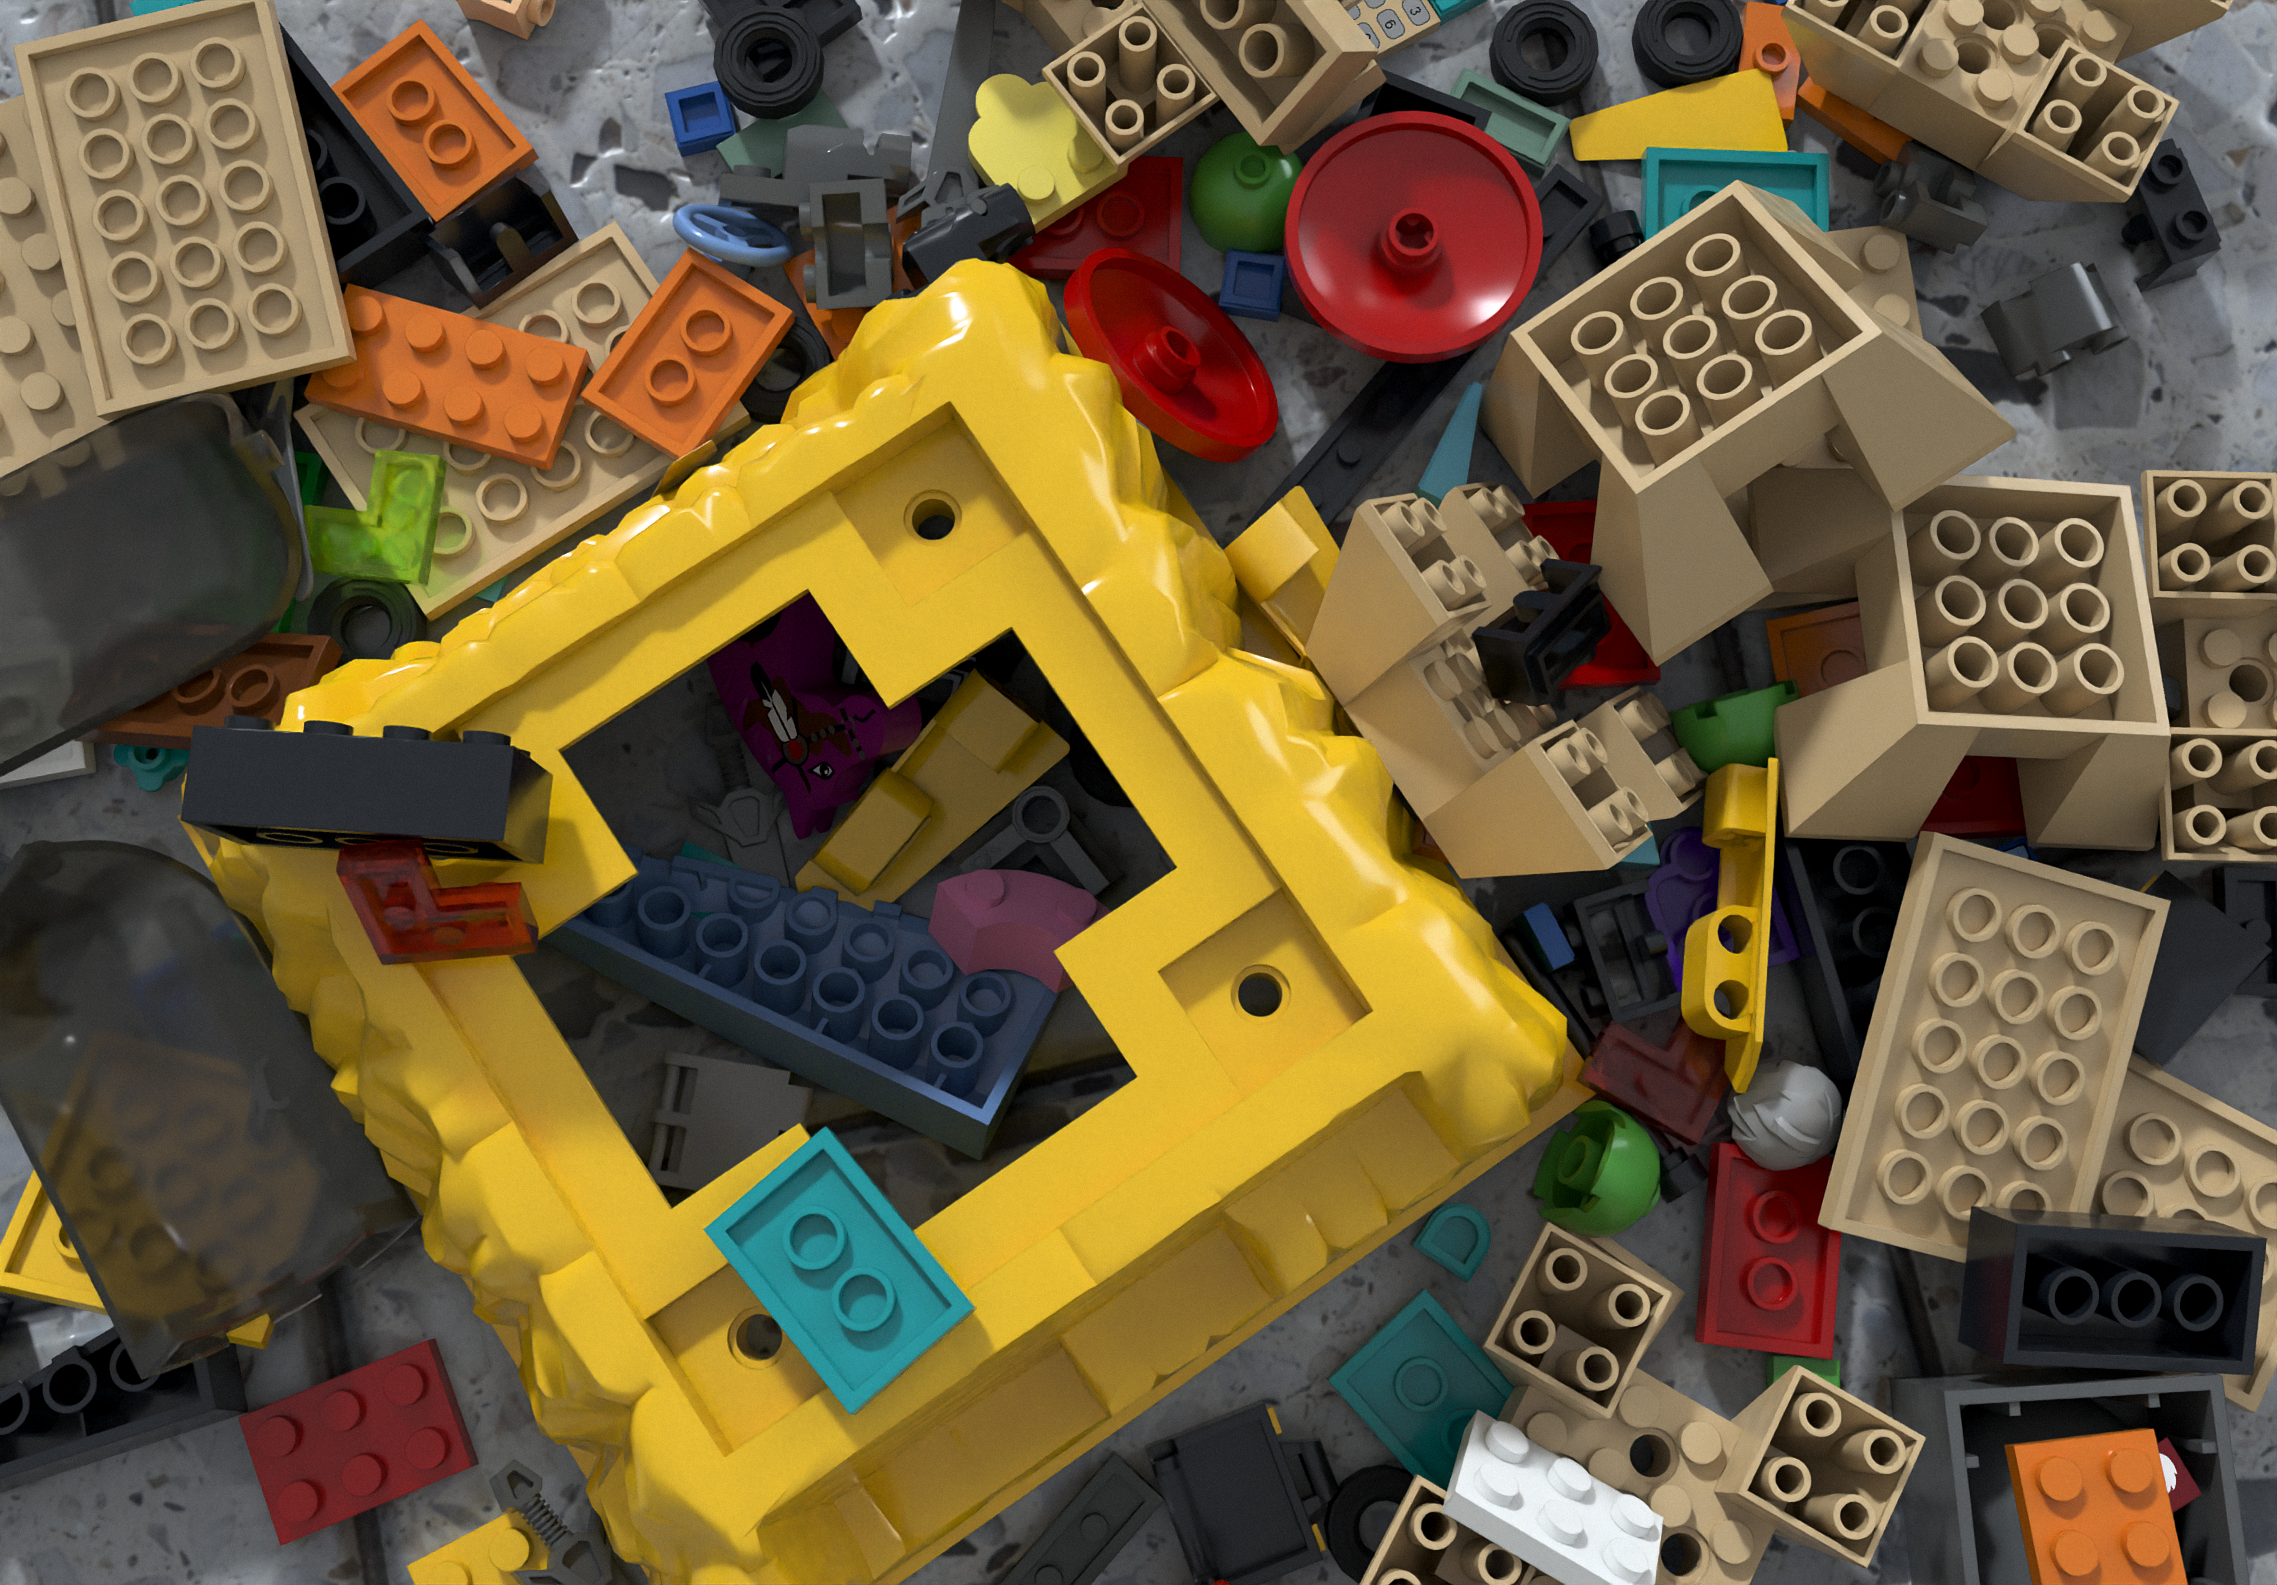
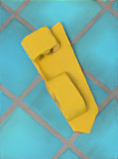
M1295 486L1228 545L1223 552L1234 571L1235 582L1301 656L1299 668L1313 672L1331 694L1336 706L1337 719L1352 736L1364 738L1304 651L1339 557L1340 549L1303 487Z
M975 667L919 734L917 740L908 747L891 769L886 767L798 871L794 877L798 894L803 891H812L813 886L838 891L837 900L852 902L873 912L876 900L888 903L894 902L1000 810L1066 756L1070 751L1069 743L1001 683L982 669Z
M1771 757L1768 758V769L1743 764H1727L1706 778L1702 842L1710 847L1720 849L1717 910L1695 920L1688 928L1685 939L1681 994L1682 1016L1687 1025L1697 1034L1726 1040L1724 1070L1735 1091L1738 1093H1746L1756 1070L1763 1043L1780 766L1779 759ZM1719 925L1724 926L1730 931L1734 940L1733 953L1726 950L1719 941ZM1715 989L1720 990L1726 995L1729 1001L1730 1013L1728 1018L1722 1016L1714 1005L1713 996Z

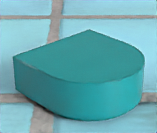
M1448 1203L1438 1207L1429 1215L1410 1245L1468 1283L1490 1248L1491 1231L1486 1218L1476 1208L1462 1203Z

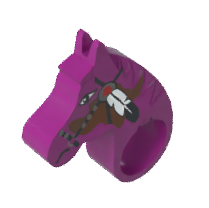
M810 592L782 609L780 620L775 629L768 620H765L706 659L720 698L745 744L766 774L784 792L794 832L799 840L808 838L814 826L820 834L829 831L832 826L836 806L860 798L858 794L859 788L864 783L869 768L881 758L910 747L917 740L922 727L921 709L914 694L889 710L876 690L867 691L857 685L838 682L834 678L832 664L835 629Z

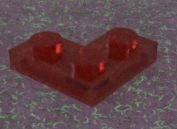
M421 839L405 841L384 840L377 843L340 846L336 873L382 965L537 952L539 926L521 882H483L473 886L442 888Z
M1717 1009V1011H1718L1722 1016H1724V1017H1726V1018L1729 1017L1728 1014H1726V1013L1722 1012L1721 1010ZM1681 1013L1662 1050L1614 1021H1609L1603 1024L1575 1081L1688 1146L1697 1145L1700 1143L1729 1082V1078L1724 1070L1726 1040L1697 1034L1687 1025Z

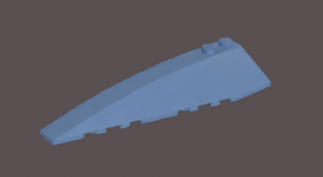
M624 843L620 844L636 867L639 875L541 939L634 992L740 1047L980 1161L1013 1100L1063 993L1061 991L1055 994L1037 978L1015 970L987 969L965 976L928 932L930 919L901 913V905L876 900L873 912L852 902L837 900L838 891L813 886L812 891H803L798 894L797 889L781 886L780 880L776 877L674 855L673 861L643 855L642 847ZM691 912H718L704 919L691 914Z

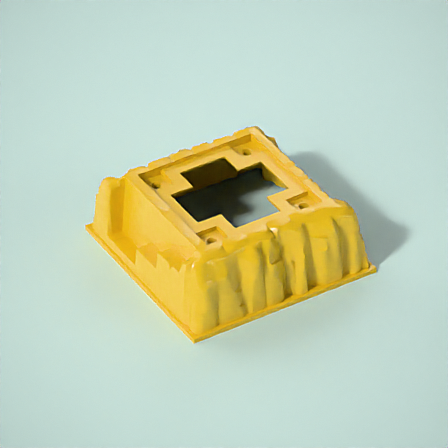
M977 258L960 260L916 297L883 300L864 316L849 346L842 351L838 360L815 372L791 392L780 424L763 425L746 441L725 454L721 463L697 467L680 483L627 513L618 527L608 535L596 534L580 542L576 549L555 559L508 593L506 597L495 602L492 608H484L460 620L458 626L442 637L441 643L432 641L407 643L395 649L389 660L354 659L322 676L318 685L291 693L286 697L281 724L275 726V731L303 732L305 721L320 720L350 725L354 727V736L382 737L383 727L390 725L410 726L429 730L433 733L432 741L461 742L462 732L472 730L489 731L510 736V746L531 752V759L553 775L543 864L450 858L440 860L434 857L247 846L237 844L180 820L181 814L177 816L208 866L227 905L236 911L250 936L255 938L253 941L270 966L278 989L285 994L289 1009L299 1013L312 1034L314 1051L337 1072L330 1087L339 1101L347 1107L353 1120L365 1125V1135L372 1144L379 1148L388 1176L406 1186L424 1215L421 1232L425 1251L435 1263L453 1273L461 1275L474 1296L473 1313L487 1324L492 1325L519 1369L518 1376L531 1402L539 1432L553 1439L557 1445L567 1446L588 1480L585 1491L592 1507L602 1519L613 1551L625 1562L640 1564L648 1577L647 1585H898L1604 1089L1568 1039L1567 1018L1545 997L1531 987L1492 932V926L1483 919L1444 862L1411 853L1416 823L1401 803L1393 787L1394 781L1372 741L1352 736L1337 719L1336 706L1331 694L1313 672L1299 668L1300 659L1289 643L1235 582L1234 571L1225 553L1158 460L1150 431L1137 423L1136 418L1124 408L1120 384L1109 364L1083 357L1077 344L1058 319L1056 310L1049 300L1045 285L1030 278L1027 274L1022 273L1009 263L1000 265L995 262L981 261ZM931 516H945L954 522L951 532L939 540H927L917 534L920 524ZM809 592L889 710L1012 630L1176 867L1169 874L1053 951L1137 1078L913 1230L977 1309L856 1415L849 1414L781 1327L782 1342L780 1348L773 1356H761L750 1348L746 1339V1330L749 1322L757 1314H764L770 1317L772 1315L703 1230L811 1139L803 1124L799 1122L672 1208L513 959L514 956L639 875L636 867L561 753ZM185 774V781L181 785L182 802L184 797L187 774ZM1251 978H1263L1272 983L1279 997L1276 1011L1264 1017H1257L1247 1013L1240 1005L1238 999L1240 985Z

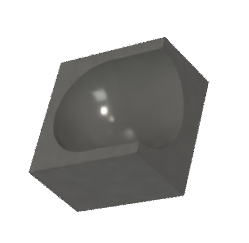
M2063 1367L1889 1378L1893 1419L1926 1437L1902 1490L1911 1585H2032L2004 1445L2141 1428L2154 1429L2157 1443L2168 1437L2202 1495L2172 1513L2188 1585H2250L2222 1375L2214 1373Z

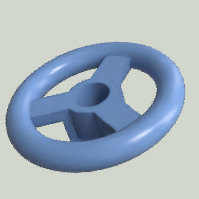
M692 204L678 209L672 219L676 233L685 242L702 251L705 257L745 282L749 279L751 267L781 266L789 262L794 255L793 243L782 230L761 218L739 210L719 207L717 205ZM756 244H769L774 248H755Z

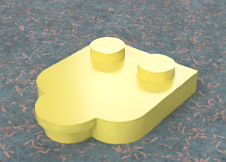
M998 74L985 80L979 87L975 101L976 113L979 119L972 126L968 138L970 163L988 187L1009 183L1017 191L1032 218L1036 234L1127 176L1129 164L1119 171L1114 167L1047 81L1031 86L1019 76Z

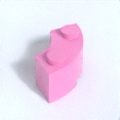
M979 869L938 883L928 932L965 976L987 969L1015 970L1037 978L1057 994L1074 983L1053 951L1111 913V911L1088 891L1076 888L1049 876L1020 870Z

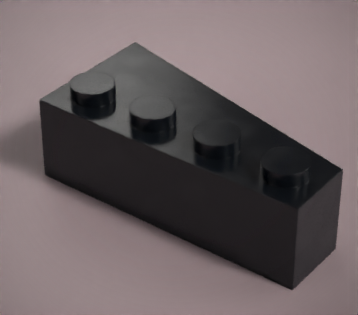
M119 1318L113 1322L114 1327L84 1345L72 1346L52 1358L50 1365L23 1381L15 1380L0 1389V1493L248 1413L249 1410L235 1343Z

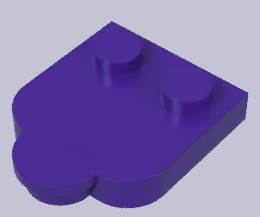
M1694 826L1679 828L1663 840L1658 852L1660 859L1659 869L1647 877L1650 891L1639 897L1640 907L1649 932L1660 929L1667 941L1668 954L1659 959L1672 994L1682 991L1685 939L1688 928L1695 920L1717 910L1720 849L1705 845L1702 842L1703 829ZM1774 883L1772 885L1767 969L1801 958ZM1719 925V941L1726 950L1733 953V937L1730 931L1724 926Z

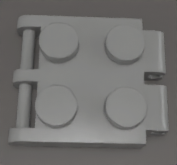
M664 1050L662 1063L668 1064L660 1109L652 1110L650 1122H656L657 1124L647 1170L656 1184L699 1191L782 1135L783 1131H788L799 1122L806 1129L813 1089L792 1085L794 1072ZM681 1067H686L687 1073L679 1113L672 1112ZM674 1125L676 1129L668 1169L663 1171L661 1166L669 1126Z

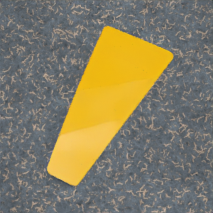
M1758 68L1673 88L1574 118L1569 126L1573 154L1577 161L1641 159L1647 147L1787 152L1788 150L1771 75L1762 72Z
M710 440L670 464L650 499L680 483L697 467L705 464L717 453L716 444Z

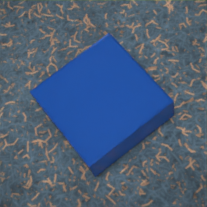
M718 81L665 93L676 144L681 157L717 149L716 145L737 133L730 100L722 92Z
M1228 248L1218 307L1227 315L1278 322L1287 268L1285 257Z
M1542 902L1513 919L1517 929L1526 938L1547 974L1574 960L1573 957L1575 955L1547 904L1544 905Z

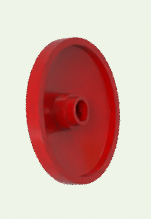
M1397 111L1366 118L1348 126L1325 142L1304 166L1294 185L1284 227V255L1291 282L1299 299L1318 324L1334 338L1363 354L1391 362L1411 364L1430 363L1460 356L1479 347L1500 332L1515 316L1530 291L1539 268L1543 247V225L1539 203L1526 173L1516 159L1493 137L1479 128L1447 115L1423 111Z
M1105 248L1093 252L1070 276L1064 291V309L1070 331L1084 358L1109 364L1120 384L1124 408L1147 428L1167 442L1192 455L1221 463H1236L1246 460L1273 435L1278 423V403L1273 384L1264 364L1239 327L1195 284L1172 268L1151 257L1122 248Z

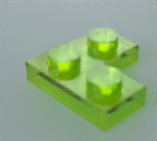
M376 449L366 511L305 505L304 518L313 573L428 586L448 462L438 455Z

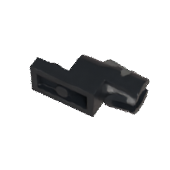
M1009 183L1001 186L992 185L967 193L966 196L924 209L921 214V229L912 233L903 243L901 265L915 291L911 292L910 289H902L884 300L916 297L957 261L977 258L981 261L995 262L1001 265L1022 248L1034 243L1031 236L1036 234L1035 227L1017 191Z

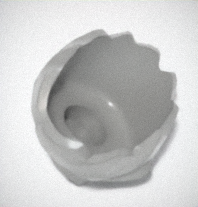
M1779 1059L1758 1062L1746 1093H1738L1733 1087L1727 1099V1111L1733 1122V1140L1757 1165L1773 1171L1792 1170L1816 1163L1834 1148L1842 1130L1844 1110L1841 1095L1834 1083L1816 1067H1803L1790 1060Z

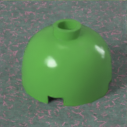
M1247 130L1225 135L1205 150L1192 173L1188 207L1191 218L1193 215L1194 222L1200 229V236L1210 247L1226 256L1228 248L1264 254L1265 252L1276 250L1281 245L1284 248V227L1288 204L1294 185L1304 168V163L1297 153L1293 151L1289 155L1284 156L1277 145L1259 146Z
M1787 679L1768 683V688L1762 690H1749L1747 688L1683 706L1682 709L1671 710L1669 714L1679 747L1686 746L1697 767L1702 771H1706L1709 775L1727 764H1743L1768 769V758H1776L1773 736L1774 709L1798 700L1801 696L1796 679Z
M1593 1100L1580 1105L1572 1112L1573 1115L1581 1118V1120L1572 1128L1570 1133L1558 1128L1551 1137L1539 1162L1534 1182V1195L1544 1200L1545 1209H1537L1542 1218L1574 1233L1589 1238L1610 1237L1625 1231L1654 1209L1660 1196L1659 1151L1642 1124L1629 1114L1607 1102Z

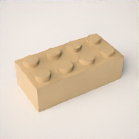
M1143 0L1259 146L1297 143L1379 52L1338 0Z

